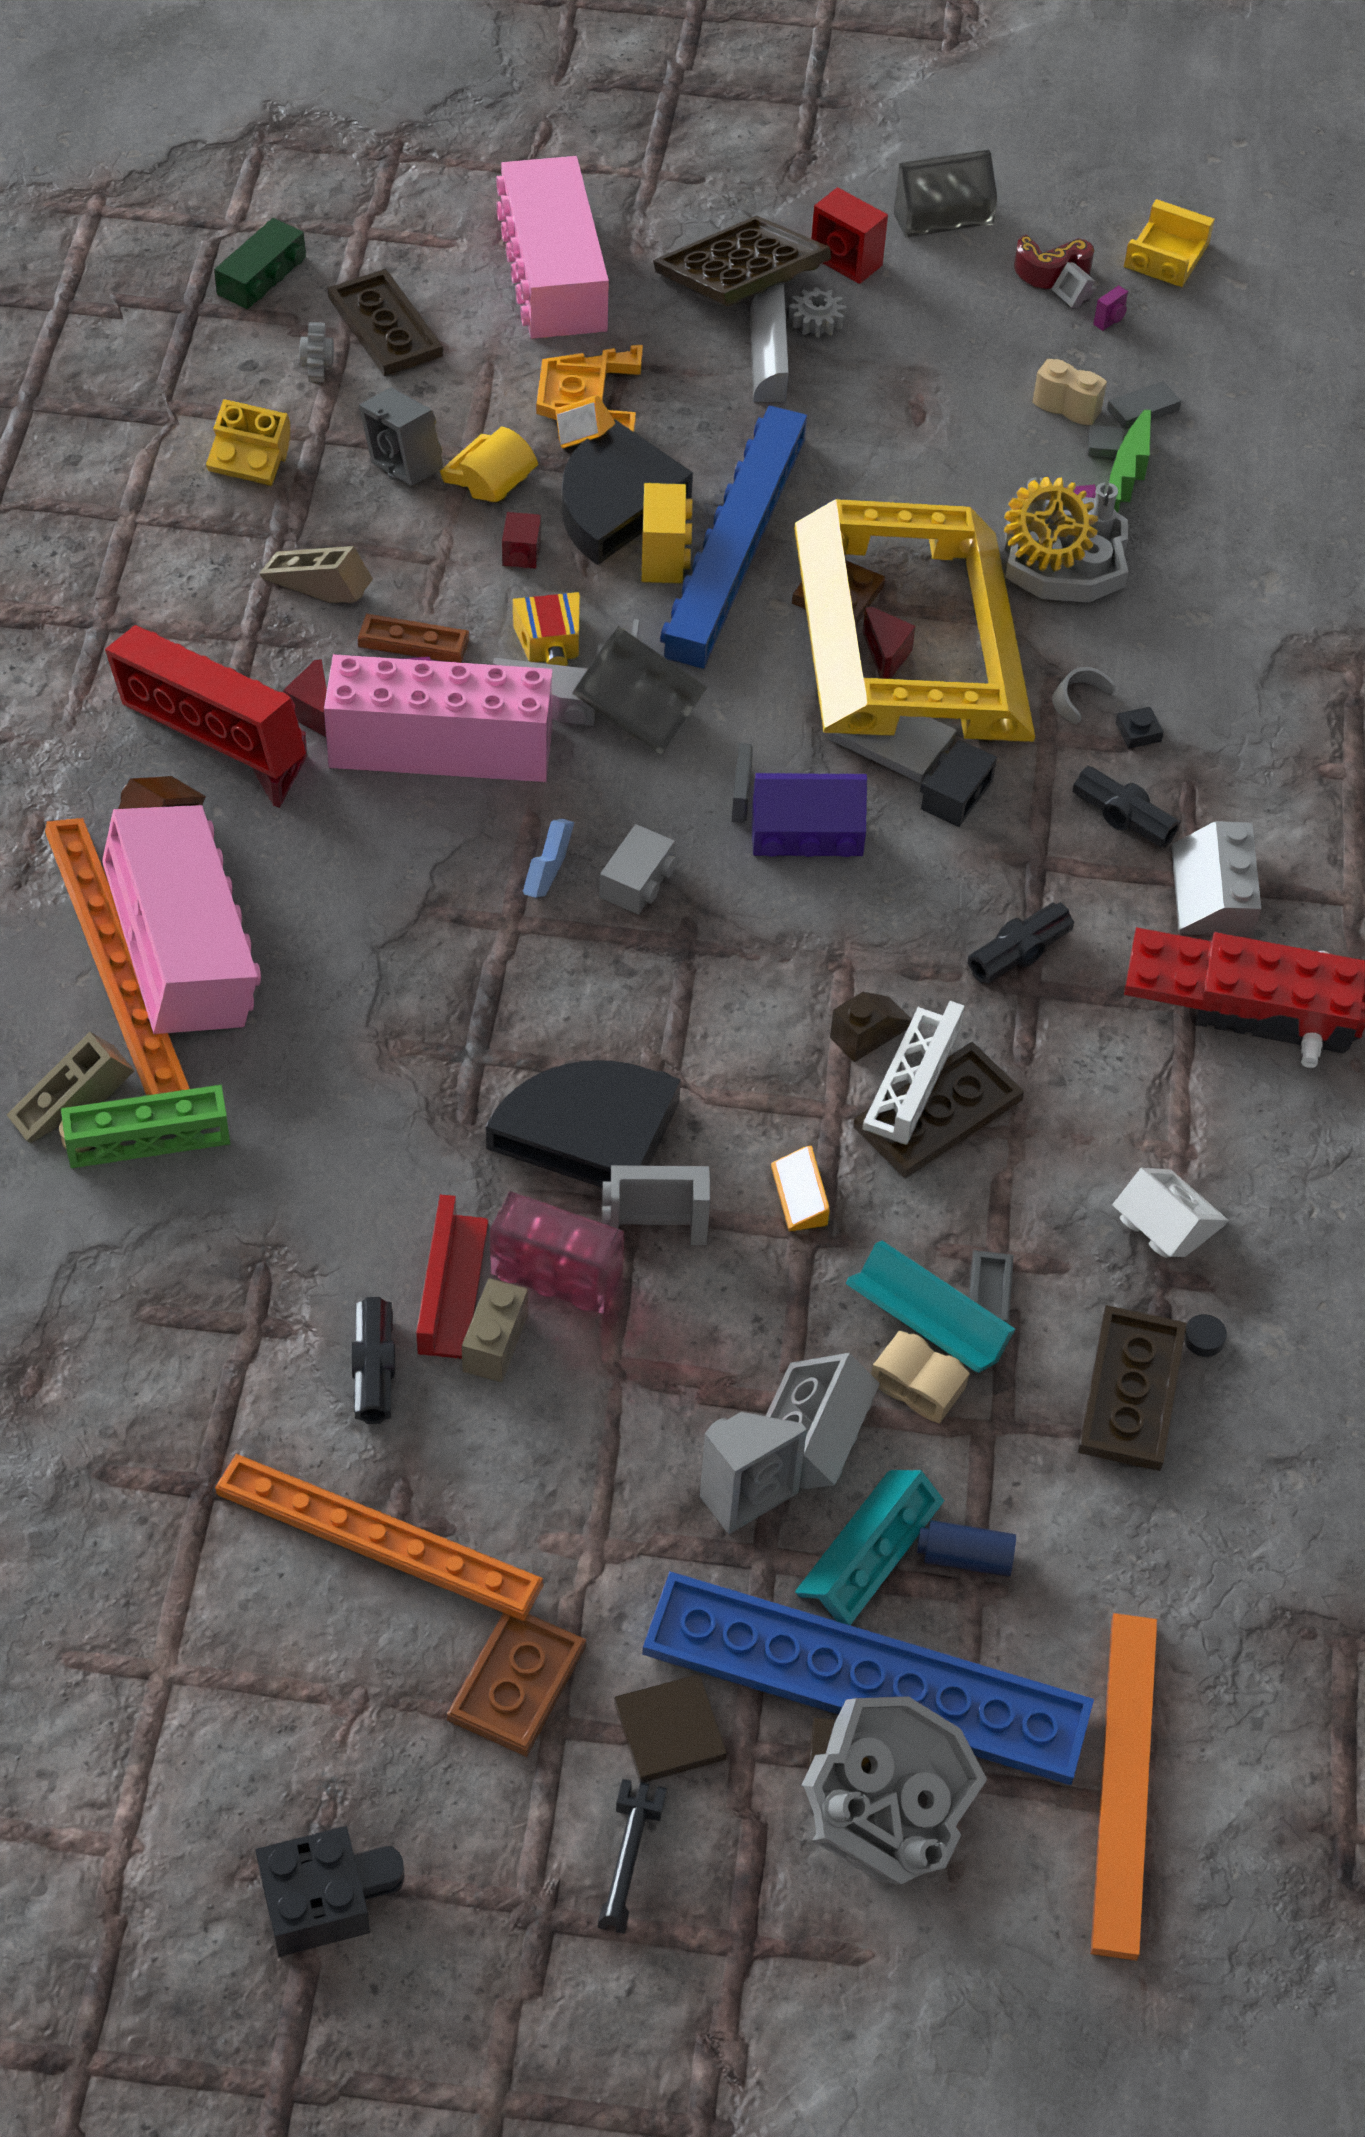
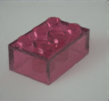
M509 1191L490 1228L491 1274L496 1275L504 1282L518 1283L532 1288L543 1296H554L573 1303L579 1309L605 1313L623 1276L624 1231Z

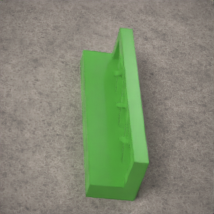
M222 1084L61 1108L64 1139L70 1168L230 1144ZM220 1127L219 1132L200 1133L203 1129ZM163 1135H177L173 1139H160ZM122 1141H136L133 1145H120ZM96 1147L94 1151L76 1153V1148Z

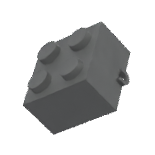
M392 387L359 404L371 462L387 471L389 479L399 478L413 486L444 468L441 457L442 447L438 441L435 428L436 417L429 407L422 405Z

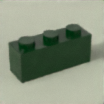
M272 218L214 269L217 295L245 309H249L306 258L304 232Z

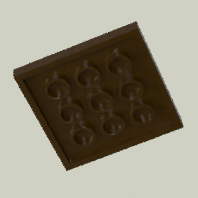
M756 215L653 260L656 273L725 306H732L738 304L742 298L751 294L765 292L767 287L778 282L790 281L794 278V275L803 271L817 269L821 263L831 259V252L829 246Z

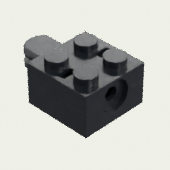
M347 1826L255 1849L278 1957L369 1934V1918L365 1900L395 1893L402 1888L405 1880L404 1862L400 1852L392 1846H383L354 1854Z

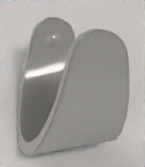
M1079 667L1072 670L1054 690L1052 702L1056 711L1063 718L1073 724H1077L1081 721V715L1070 702L1067 685L1087 683L1096 686L1107 694H1112L1116 690V685L1110 677L1098 669Z

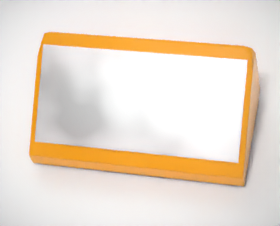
M598 395L555 410L559 441L562 448L582 443L587 438L589 440L598 438L616 424Z
M812 1146L803 1147L772 1162L771 1169L788 1231L828 1226L830 1209Z

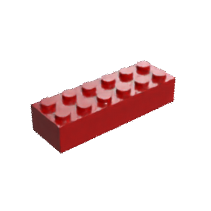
M134 625L105 648L122 705L275 779L306 754L302 739L303 734L299 728L294 710L295 704L286 693L278 692L263 685L258 680L248 678L230 667L227 668L210 660L207 656H201L186 649L179 643H173L157 633L150 632L137 625Z

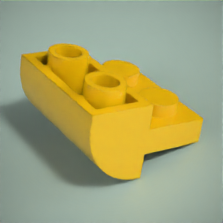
M223 399L213 427L216 436L206 462L208 471L272 486L280 461L285 462L289 448L290 420L288 414Z
M501 426L492 435H479L441 469L440 474L444 483L460 485L462 487L467 486L472 498L498 502L504 499L507 493L519 482L525 480L528 474L539 464L528 443L513 430Z

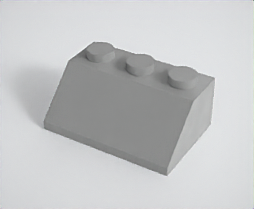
M1215 821L1173 843L1172 860L1179 934L1213 936L1214 932L1238 937H1254L1261 912V900L1253 824Z
M850 1353L791 1362L766 1414V1417L802 1423L807 1429L800 1488L810 1489L834 1486L880 1385Z
M740 1412L730 1419L721 1418L717 1420L705 1432L700 1498L728 1534L798 1494L807 1429L802 1423Z

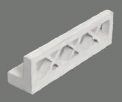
M949 1001L943 1015L920 1007L917 1008L863 1122V1130L905 1145L908 1144L961 1029L964 1005ZM921 1022L937 1027L933 1037L923 1039L918 1030ZM921 1051L924 1056L921 1064L910 1068L905 1056ZM908 1080L910 1087L907 1094L896 1097L891 1087L892 1084ZM894 1109L897 1114L894 1126L876 1120L878 1113Z

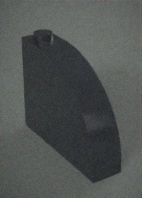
M615 419L616 424L602 436L592 440L587 438L573 452L565 467L562 481V516L565 529L575 546L596 565H599L642 534L644 483L686 484V499L692 498L693 472Z
M580 1061L551 1068L526 1080L503 1099L486 1125V1149L603 1188V1182H611V1165L650 1166L680 1102L681 1079L672 1077L663 1071H654L634 1064L617 1061Z

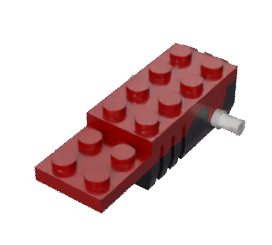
M1136 927L1124 995L1198 1009L1195 1024L1198 1026L1207 1027V1025L1215 1026L1214 1029L1226 1031V1028L1233 1029L1234 1033L1245 1034V1032L1253 1033L1252 1036L1302 1045L1301 1054H1303L1301 1063L1305 1067L1313 1068L1318 1064L1321 1049L1344 1054L1350 1049L1352 1041L1362 1037L1365 1028V960L1334 955L1326 951H1312L1214 932L1212 941Z

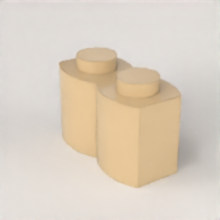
M1046 359L1037 372L1033 403L1047 412L1063 414L1075 423L1092 425L1102 411L1107 381L1091 371L1076 370L1072 365L1063 360Z
M898 1331L873 1364L871 1375L880 1383L879 1390L894 1399L905 1402L915 1412L936 1423H941L966 1389L970 1375L962 1362L957 1358L934 1352L922 1337Z

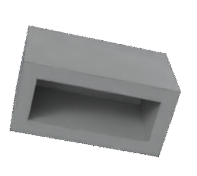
M635 824L600 873L599 898L639 915L647 902L651 904L655 900L665 877L670 878L676 868L677 858L674 857L675 840Z

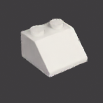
M1140 1168L1112 1204L1122 1213L1120 1220L1136 1232L1141 1230L1151 1239L1149 1242L1150 1247L1165 1258L1169 1256L1186 1257L1223 1228L1229 1221L1170 1169Z

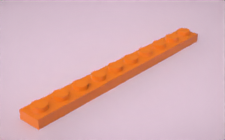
M84 819L47 821L45 828L47 839L146 1096L190 1089L168 1033L153 1034L110 886Z

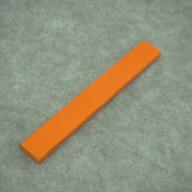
M239 1454L234 1456L215 1487L216 1493L220 1497L522 1621H525L544 1586L543 1578Z
M1113 1613L1110 1634L1090 1954L1137 1961L1140 1951L1157 1619Z

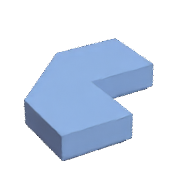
M565 819L551 821L542 856L531 859L523 889L525 895L534 898L546 896L565 858L574 822Z

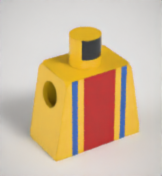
M579 592L513 599V627L528 661L567 666V659H575L579 656Z

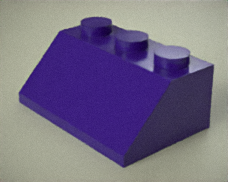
M755 773L751 820L753 856H863L866 838L867 774Z

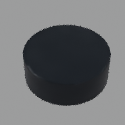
M1196 1315L1186 1325L1184 1343L1196 1355L1203 1357L1214 1356L1224 1346L1227 1337L1226 1327L1218 1318L1212 1315Z

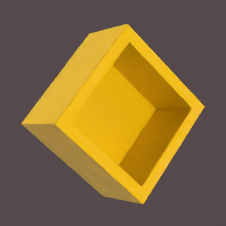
M644 483L641 582L683 583V569H690L691 548H685V545L692 544V523H685V520H692V499H686V484Z

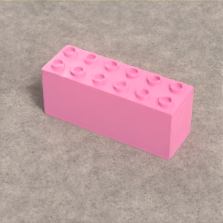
M577 156L501 162L502 176H496L498 196H501V201L497 202L498 221H504L501 222L503 242H509L506 243L507 261L513 262L511 264L512 282L518 283L515 287L517 304H523L520 307L522 326H528L531 339L608 332L609 280Z
M333 654L324 706L329 768L546 782L552 734V669Z
M203 806L113 809L102 863L153 1034L244 1027L248 1011H252L254 1007L253 993L255 986L260 985L261 972L258 963H253L250 936L243 932L241 909L239 905L234 904L232 881L229 876L224 874L223 854L221 849L215 846L213 823L211 820H207Z

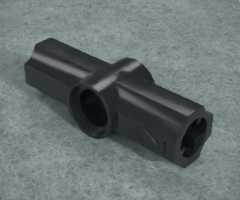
M1087 766L1080 772L1073 785L1072 792L1102 810L1104 819L1117 830H1126L1129 827L1154 844L1164 848L1172 842L1174 836L1179 831L1181 821L1150 803V798L1146 791L1137 784L1128 783L1123 786L1094 767Z
M1052 902L1024 921L1020 918H1014L1007 922L1000 929L994 940L968 956L967 964L974 978L980 983L986 982L989 984L1017 965L1025 968L1034 964L1042 956L1047 946L1073 930L1074 921L1071 918L1069 909L1061 902L1058 904Z
M366 1297L362 1302L356 1303V1342H352V1379H355L354 1413L355 1419L364 1421L366 1424H381L384 1420L391 1418V1378H395V1342L392 1341L393 1309L392 1302L385 1301L381 1297Z

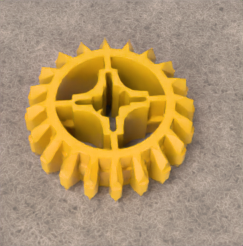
M1044 477L1040 485L1037 481L1032 480L1028 484V489L1021 487L1017 491L1018 498L1010 500L1008 505L1012 510L1007 511L1004 518L1011 523L1004 527V532L1014 534L1008 541V546L1018 544L1020 549L1015 553L1016 557H1022L1024 553L1029 556L1026 561L1027 566H1031L1037 560L1039 561L1038 567L1040 571H1044L1049 563L1054 572L1059 571L1062 564L1066 568H1070L1074 565V559L1081 561L1085 557L1084 550L1089 551L1093 547V542L1089 538H1094L1098 530L1090 525L1098 521V516L1088 514L1094 508V503H1083L1082 500L1087 495L1086 491H1081L1078 495L1073 492L1076 487L1075 482H1071L1064 488L1062 477L1057 478L1053 486L1049 477ZM1050 500L1044 512L1036 511L1034 514L1027 512L1029 505L1033 502ZM1063 506L1070 511L1074 519L1064 513ZM1050 516V519L1054 521L1052 525L1056 524L1057 526L1052 532L1047 527L1049 524L1045 523ZM1028 530L1034 531L1038 535L1039 543L1032 538ZM1075 536L1070 546L1062 549H1052L1053 544L1057 541V537Z

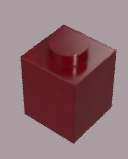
M507 512L502 537V566L536 569L541 544V515Z

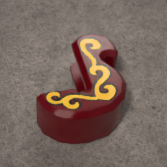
M1026 234L1018 239L1014 269L1017 275L1031 286L1050 289L1054 286L1067 262L1075 263L1089 275L1093 263L1094 246L1087 240L1077 238L1054 249L1042 252L1039 246Z

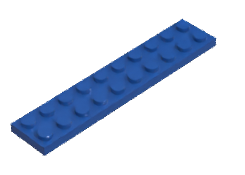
M669 1571L642 1650V1655L838 1715L848 1699L909 1696L959 1727L976 1757L1067 1785H1072L1094 1702V1699L671 1571Z

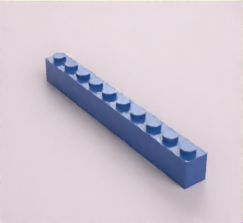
M769 405L764 417H758L754 428V439H748L746 443L744 461H738L736 465L734 483H728L726 487L724 505L718 506L713 521L714 527L713 529L708 528L705 533L704 549L702 552L697 551L693 562L692 575L687 574L682 587L683 596L681 599H675L671 611L672 620L670 623L665 622L663 625L660 642L665 644V659L705 668L805 441L806 414Z

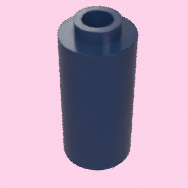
M930 1520L929 1528L920 1527L917 1553L925 1554L924 1563L1010 1577L1015 1554L1016 1534Z

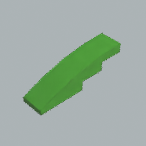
M1144 409L1130 427L1113 464L1109 483L1114 484L1118 488L1114 506L1117 513L1120 501H1131L1134 481L1145 480L1150 456L1151 410Z

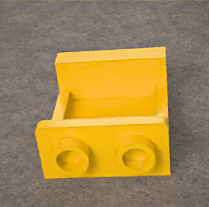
M1156 199L1151 207L1149 222L1138 239H1131L1128 243L1124 267L1183 287L1210 243L1215 219Z

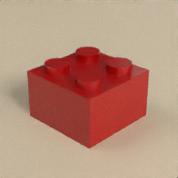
M838 187L814 205L811 239L829 246L831 252V259L822 264L861 284L883 266L888 214Z

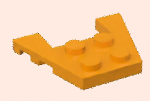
M633 345L630 347V351L616 353L615 348L603 350L600 356L586 358L583 353L542 359L536 414L557 420L555 410L595 395H598L603 402L606 373L641 375L643 345ZM608 410L613 420H617L635 432L636 412Z

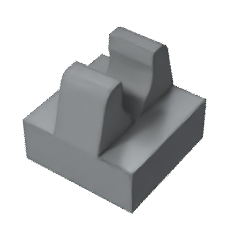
M1067 262L1051 290L1070 307L1080 308L1083 301L1090 300L1095 292L1096 287L1093 285L1095 280L1075 263Z

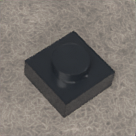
M1151 707L1117 713L1115 723L1128 749L1162 742L1164 731Z

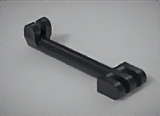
M622 1779L616 1803V1812L628 1814L608 1900L602 1905L597 1927L607 1930L608 1925L616 1926V1932L625 1934L628 1924L629 1911L625 1905L646 1819L661 1820L667 1788L658 1786L654 1801L647 1800L649 1784L640 1782L637 1798L630 1797L632 1780Z

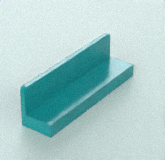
M883 1240L875 1243L861 1272L848 1277L846 1281L849 1287L978 1373L998 1363L1015 1331V1328Z
M889 1470L795 1590L798 1597L819 1599L837 1622L847 1625L852 1624L918 1537L920 1527L925 1528L945 1501L923 1471Z

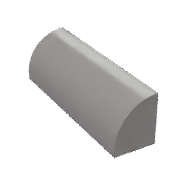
M784 284L767 287L765 292L754 297L750 305L753 402L786 403L789 371Z

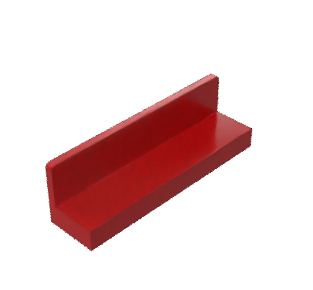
M439 1195L416 1331L417 1354L462 1359V1344L475 1312L488 1219L457 1215L456 1196Z

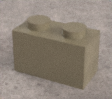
M488 1278L462 1344L463 1372L503 1382L528 1317V1288Z

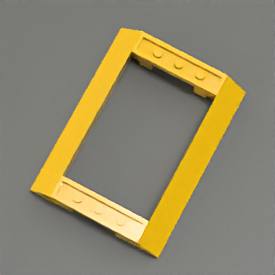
M835 499L795 523L794 529L824 733L894 736L900 716L961 719L964 739L1034 742L1035 732L996 533L971 507ZM884 536L929 539L932 559L953 560V558H965L988 684L863 678L844 555L865 556L870 537Z

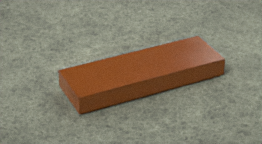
M366 613L357 639L358 647L415 657H430V659L444 662L462 663L469 642V631Z

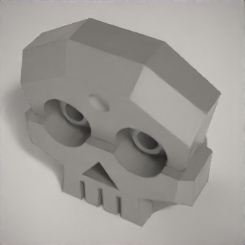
M1037 477L1031 478V479L1027 482V489H1028V484L1030 483V481H1032V480H1035V481H1036V480H1037ZM1105 482L1100 483L1096 487L1095 498L1085 497L1082 500L1084 504L1088 502L1094 503V508L1088 514L1098 516V521L1090 525L1097 529L1098 532L1094 538H1089L1093 542V547L1089 551L1084 550L1085 557L1081 561L1074 559V565L1070 568H1066L1062 564L1061 569L1054 572L1049 563L1044 571H1040L1038 567L1039 561L1037 560L1031 566H1027L1026 561L1029 556L1024 553L1022 557H1016L1015 553L1020 547L1018 544L1008 546V541L1014 534L1005 533V551L1009 555L1005 578L1040 599L1088 603L1126 587L1129 573L1125 559L1128 542V519L1117 513L1114 509L1118 488L1114 484L1109 483L1107 493L1104 494ZM1050 500L1033 502L1029 505L1027 512L1033 514L1036 511L1044 512ZM1063 506L1064 513L1074 519L1070 511ZM1050 516L1045 523L1049 524L1047 527L1052 532L1057 526L1056 524L1052 525L1054 521L1050 519ZM1028 530L1032 538L1039 543L1038 535L1034 531ZM1075 536L1057 537V541L1053 544L1052 549H1062L1070 546Z
M909 1696L855 1698L845 1701L834 1723L826 1754L815 1755L801 1786L806 1791L814 1813L816 1835L812 1840L813 1842L833 1852L839 1858L848 1861L849 1864L862 1870L879 1882L903 1884L924 1873L946 1868L961 1837L956 1825L987 1781V1778L959 1727ZM864 1757H867L871 1763V1769L868 1773H865L861 1768V1762ZM920 1792H923L927 1797V1804L924 1808L919 1806L918 1803ZM873 1813L875 1825L870 1821L866 1820L867 1817Z

